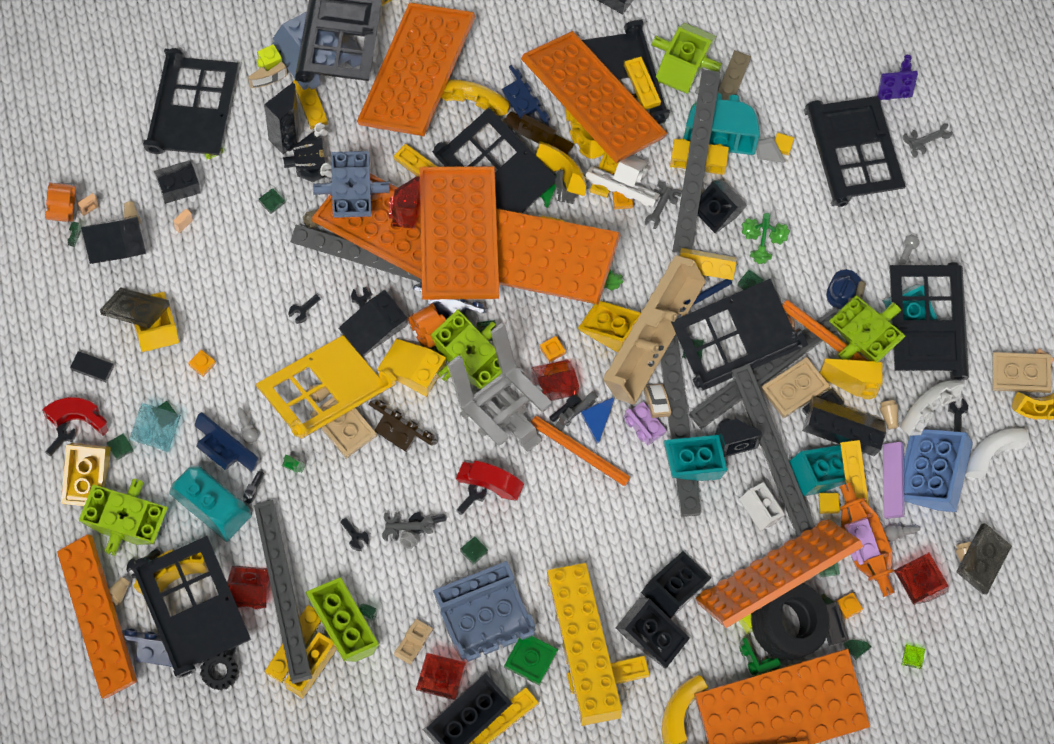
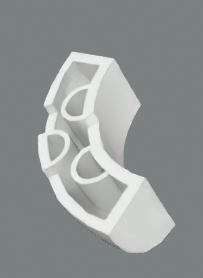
M951 380L933 386L909 409L900 425L901 429L910 436L921 435L925 426L933 417V411L939 405L944 407L950 402L957 401L965 384L957 380Z
M1006 429L984 439L971 453L965 477L983 479L988 471L990 460L996 454L1010 449H1024L1029 441L1028 429Z

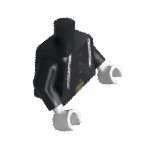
M317 123L313 132L293 146L294 156L283 157L284 168L296 167L297 177L310 182L332 177V172L329 171L332 169V166L325 163L322 138H320V135L326 136L328 133L327 130L322 129L325 127L324 124Z

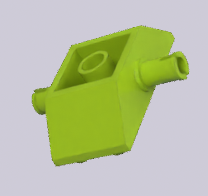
M685 22L678 27L671 41L660 38L655 35V39L652 41L651 46L666 51L656 75L658 82L685 94L689 93L701 69L706 68L719 72L721 69V62L708 58V54L717 36Z
M856 295L829 320L833 327L849 343L837 354L839 358L849 360L858 351L868 360L878 363L905 337L901 331L889 322L901 312V309L892 302L882 313H878Z
M457 309L430 336L439 353L446 357L448 362H451L459 355L462 357L469 383L481 390L501 375L495 348L489 343V340L492 338L491 329L496 324L490 322L482 332H479ZM468 349L471 351L469 355L466 353ZM448 364L438 372L439 377L447 373L442 378L445 382L451 377Z
M133 478L127 494L92 485L79 517V522L100 534L110 536L104 552L108 554L111 552L114 556L117 554L121 540L136 545H151L156 541L168 507L139 499V494L144 485V482L141 480L136 482L137 479Z

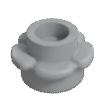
M403 531L401 533L400 543L404 547L412 549L418 544V537L413 531Z

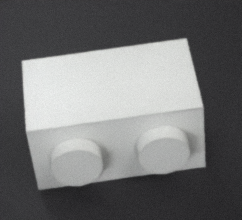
M633 155L621 160L613 179L634 187L645 178L648 172V168H646L647 161Z
M764 482L749 489L740 498L741 503L760 532L776 524L785 515Z

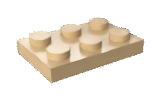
M993 352L992 391L1050 393L1051 354Z
M806 357L763 385L760 390L784 419L810 402L812 396L818 397L827 391L830 385Z
M332 397L319 408L324 412L338 402ZM356 408L321 428L345 459L377 437L376 432ZM314 410L312 413H310V415L313 418L317 416L318 413Z

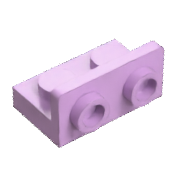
M641 402L631 410L629 408L625 410L624 420L626 424L634 428L638 439L641 442H645L647 446L666 433L667 430L659 420L651 418L650 409L644 402Z
M867 517L844 525L846 531L858 538L863 545L862 548L851 554L853 561L857 560L858 564L861 565L864 564L863 561L880 555Z

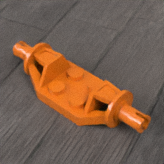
M851 482L846 483V487L845 484L839 486L846 502L845 505L840 507L842 511L841 528L846 530L844 525L867 517L880 552L879 556L863 561L864 564L859 565L857 560L853 561L856 568L868 577V581L875 580L878 582L883 597L895 593L888 577L890 576L889 574L895 572L892 569V550L879 517L865 502V498L859 499L856 497ZM847 509H849L850 516H851V521L849 520V515H848V510H847ZM867 564H869V565L871 566V568H872L873 572L875 573V575H873V573L871 572V570H870V568L868 567Z

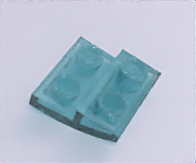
M141 403L129 440L169 452L181 415Z

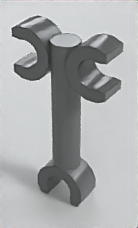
M945 123L941 126L940 130L918 139V133L912 130L911 135L913 138H909L905 133L903 140L909 144L912 149L911 154L916 158L918 155L916 150H920L923 155L925 154L926 147L923 144L940 137L949 139L953 132L947 133L944 131L949 126L948 123Z
M661 181L658 182L657 187L662 190L654 189V192L660 194L659 197L661 198L652 215H648L645 219L646 226L649 221L655 222L653 229L658 227V218L668 199L670 203L676 205L678 199L673 196L681 197L682 194L681 190H672Z
M592 391L572 410L567 408L564 414L561 413L559 415L560 419L555 427L562 432L565 426L568 427L570 425V420L588 406H592L598 396Z
M395 512L392 520H389L390 515L388 513L384 514V520L387 523L385 524L382 538L385 541H388L389 534H393L392 538L394 541H397L399 535L396 530H423L427 534L433 533L431 528H426L427 524L434 523V520L430 517L424 518L421 522L399 523L400 515Z

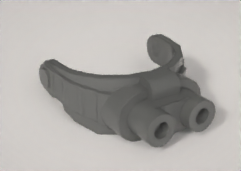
M560 169L555 179L557 194H559L557 201L565 202L567 200L566 203L573 204L574 198H577L578 194L568 192L565 189L562 180L564 172Z

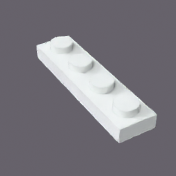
M591 166L586 173L585 178L591 183L605 186L612 192L622 193L626 198L636 199L645 206H654L658 201L660 194L637 184L631 187L613 179V174Z

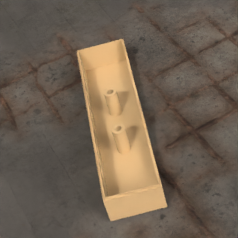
M675 255L672 262L669 263L664 276L661 277L657 288L651 294L647 305L642 309L641 315L633 325L630 334L624 340L623 346L614 357L613 363L605 372L603 380L616 399L633 405L637 402L676 334L671 321L674 322L677 315L685 316L688 314L706 281L694 260ZM685 300H691L688 305L684 304ZM681 308H686L684 312H680ZM659 346H664L663 350L658 351ZM655 354H659L657 358H653ZM654 361L655 364L653 366H648L649 362Z

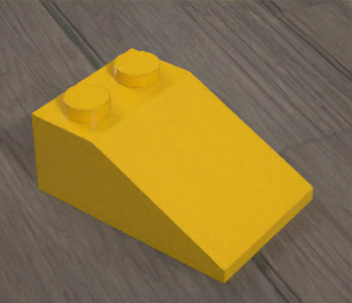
M164 292L127 300L141 352L179 343L176 325Z
M600 301L599 305H593L578 329L615 352H619L624 340L630 334L633 325L637 322L641 313Z
M396 339L378 366L377 371L380 372L388 369L399 383L427 397L439 378L438 372L446 366V357L429 348Z
M825 358L819 372L826 381L863 399L876 398L882 386V362Z
M79 443L66 445L61 504L84 506L93 484L105 488L111 447Z

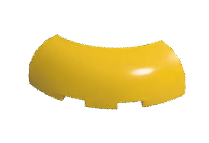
M448 80L441 96L445 101L464 102L465 99L474 101L477 107L484 110L490 108L497 116L506 115L509 109V101L502 95L486 86L466 80Z
M565 108L566 121H570L571 125L569 133L574 144L579 145V151L590 159L601 157L605 153L603 148Z
M540 141L535 152L538 159L552 171L563 170L562 180L568 192L585 196L586 180L579 165L563 151Z
M1017 391L1012 402V409L1027 418L1052 420L1054 419V393L1044 397H1029Z
M169 550L161 554L160 556H158V558L172 552L173 550ZM201 552L179 562L185 576L209 572ZM175 564L153 573L161 593L169 584L180 578ZM136 579L133 587L137 590V592L142 594V591Z
M700 674L684 682L669 699L662 719L663 744H686L687 737L684 730L686 710L696 700L695 693L708 689Z

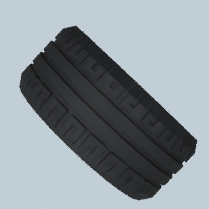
M802 583L751 613V626L757 642L768 654L781 660H794L814 653L824 644L829 632V614L822 597L812 587ZM783 604L790 606L798 616L800 628L797 637L791 636L783 627L781 622Z

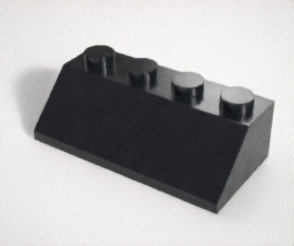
M293 82L264 104L268 139L282 154L292 151L298 139L299 116L296 86Z
M816 396L811 398L802 430L837 444L860 440L861 452L871 456H875L881 451L886 434L885 421Z
M484 673L422 730L434 744H470L513 703L492 679Z

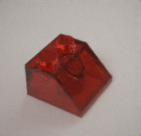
M419 176L414 177L395 189L394 197H390L389 219H392V226L415 229L420 200Z
M569 359L531 368L535 384L542 388V393L550 401L571 397L575 394L578 395L579 383L575 369Z
M930 552L894 570L913 605L932 601L949 592V586Z
M232 566L227 583L237 607L266 608L270 590L267 568Z
M426 653L416 691L456 700L464 679L466 662Z

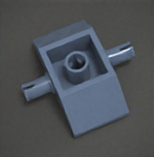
M369 151L331 152L332 181L330 183H313V195L330 194L332 196L333 217H371L370 195L372 193H389V181L372 182L370 180Z

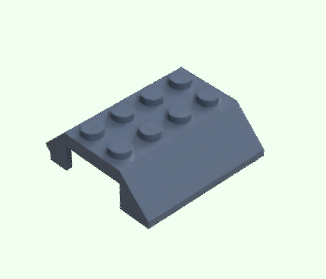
M307 12L283 23L272 38L274 40L272 44L276 47L282 62L288 67L294 78ZM318 30L315 44L337 47L339 33ZM343 34L341 48L361 50L349 34ZM314 49L312 63L334 66L336 52ZM340 52L338 66L347 61L354 68L361 64L362 55ZM314 74V78L310 82L303 83L297 81L303 90L308 87L312 90L321 85L319 75Z
M507 561L433 590L440 615L461 660L466 659L469 662L481 657V652L486 655L499 650V645L506 647L518 642L517 638L519 637L523 640L535 635V623L531 614L528 615L514 584L515 578Z

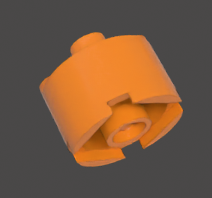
M49 182L45 220L73 222L76 186Z
M431 303L412 314L408 321L412 331H416L418 335L416 338L423 347L432 348L435 346V343L430 335L446 319L442 314L438 315L436 307Z

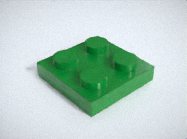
M533 636L523 640L519 637L518 642H516L504 664V668L540 686L558 649Z

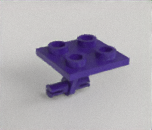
M907 54L904 56L900 72L881 74L877 93L879 100L913 97L918 71L911 70V55Z

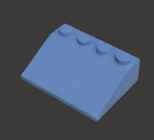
M924 429L921 435L909 436L904 456V502L937 511L957 512L973 444L966 432Z

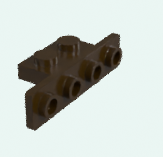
M509 112L503 120L511 130L538 144L541 141L552 145L567 155L574 146L570 141L556 135L555 129L525 114L520 120L517 114Z
M377 399L369 402V406L383 414L374 431L400 449L407 452L416 437L431 446L437 444L438 440L434 438L435 435L433 433L418 428L419 425L412 420L407 421L403 418L402 413L387 408V404L382 400Z

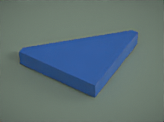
M613 398L581 412L596 444L600 442L614 403Z

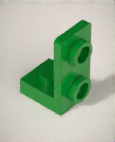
M745 637L741 640L739 649L742 656H746L749 662L748 669L752 675H759L781 667L778 658L774 660L768 658L759 665L747 638Z

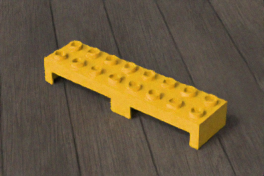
M582 563L547 570V583L553 598L563 641L562 647L565 660L569 666L580 713L581 726L620 719L622 707L587 565Z

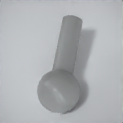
M909 235L905 238L904 244L906 247L899 260L902 264H906L912 250L919 246V239L915 235Z

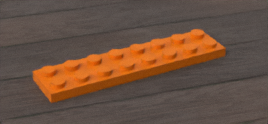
M87 534L57 551L101 698L106 699L136 683L137 678L93 537Z

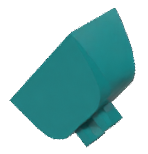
M717 93L709 144H721L729 147L728 152L755 155L760 136L756 111L751 106L740 102L738 95H730L729 100H722V94ZM697 102L692 105L686 123L683 139L688 141L691 140Z
M191 465L170 487L169 494L225 542H228L252 517V512L245 503L200 465Z

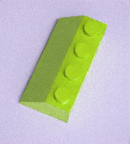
M341 577L306 591L308 599L343 661L357 662L374 654L379 643Z

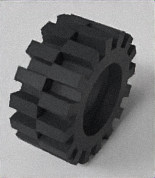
M221 653L204 661L203 665L200 666V676H202L203 682L212 689H228L238 678V665L231 656ZM216 664H224L227 668L226 675L221 679L214 678L212 668Z

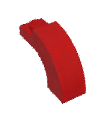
M76 397L62 398L42 409L45 418L56 427L71 420H82L91 425L102 436L109 431L106 425L107 421L100 415L98 406L86 399Z
M474 461V463L462 462L456 476V480L459 483L478 485L493 491L502 499L518 501L524 483L511 473L480 461Z

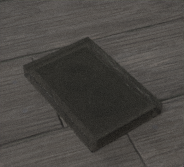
M120 287L100 309V313L103 316L150 328L170 304L169 300Z
M982 523L956 572L983 595L988 594L1012 545L986 523Z

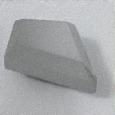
M773 138L758 140L756 148L758 159L785 163V159Z

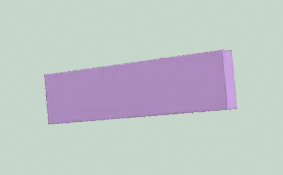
M902 442L883 444V508L885 519L905 517L904 444Z

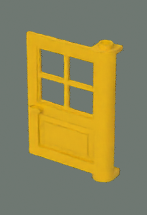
M342 335L256 383V387L288 424L294 436L303 439L393 387L397 379L388 369L380 371L378 377L345 336ZM310 368L322 384L306 392L293 376ZM290 379L302 395L285 403L273 387ZM326 387L338 403L323 412L310 395ZM306 399L318 415L302 423L290 407Z

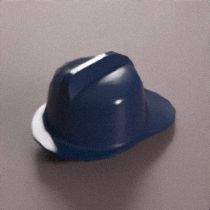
M847 269L835 273L826 293L827 301L831 306L842 309L848 303L849 298L855 297L858 283L861 281L858 274Z

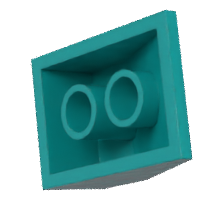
M913 285L903 290L902 295L924 296V286ZM891 297L882 300L887 309L891 305ZM903 301L904 320H926L925 301ZM929 301L930 320H938Z
M719 435L663 441L672 478L696 481L719 480L727 472Z
M840 445L801 451L789 461L803 496L819 494L846 484Z

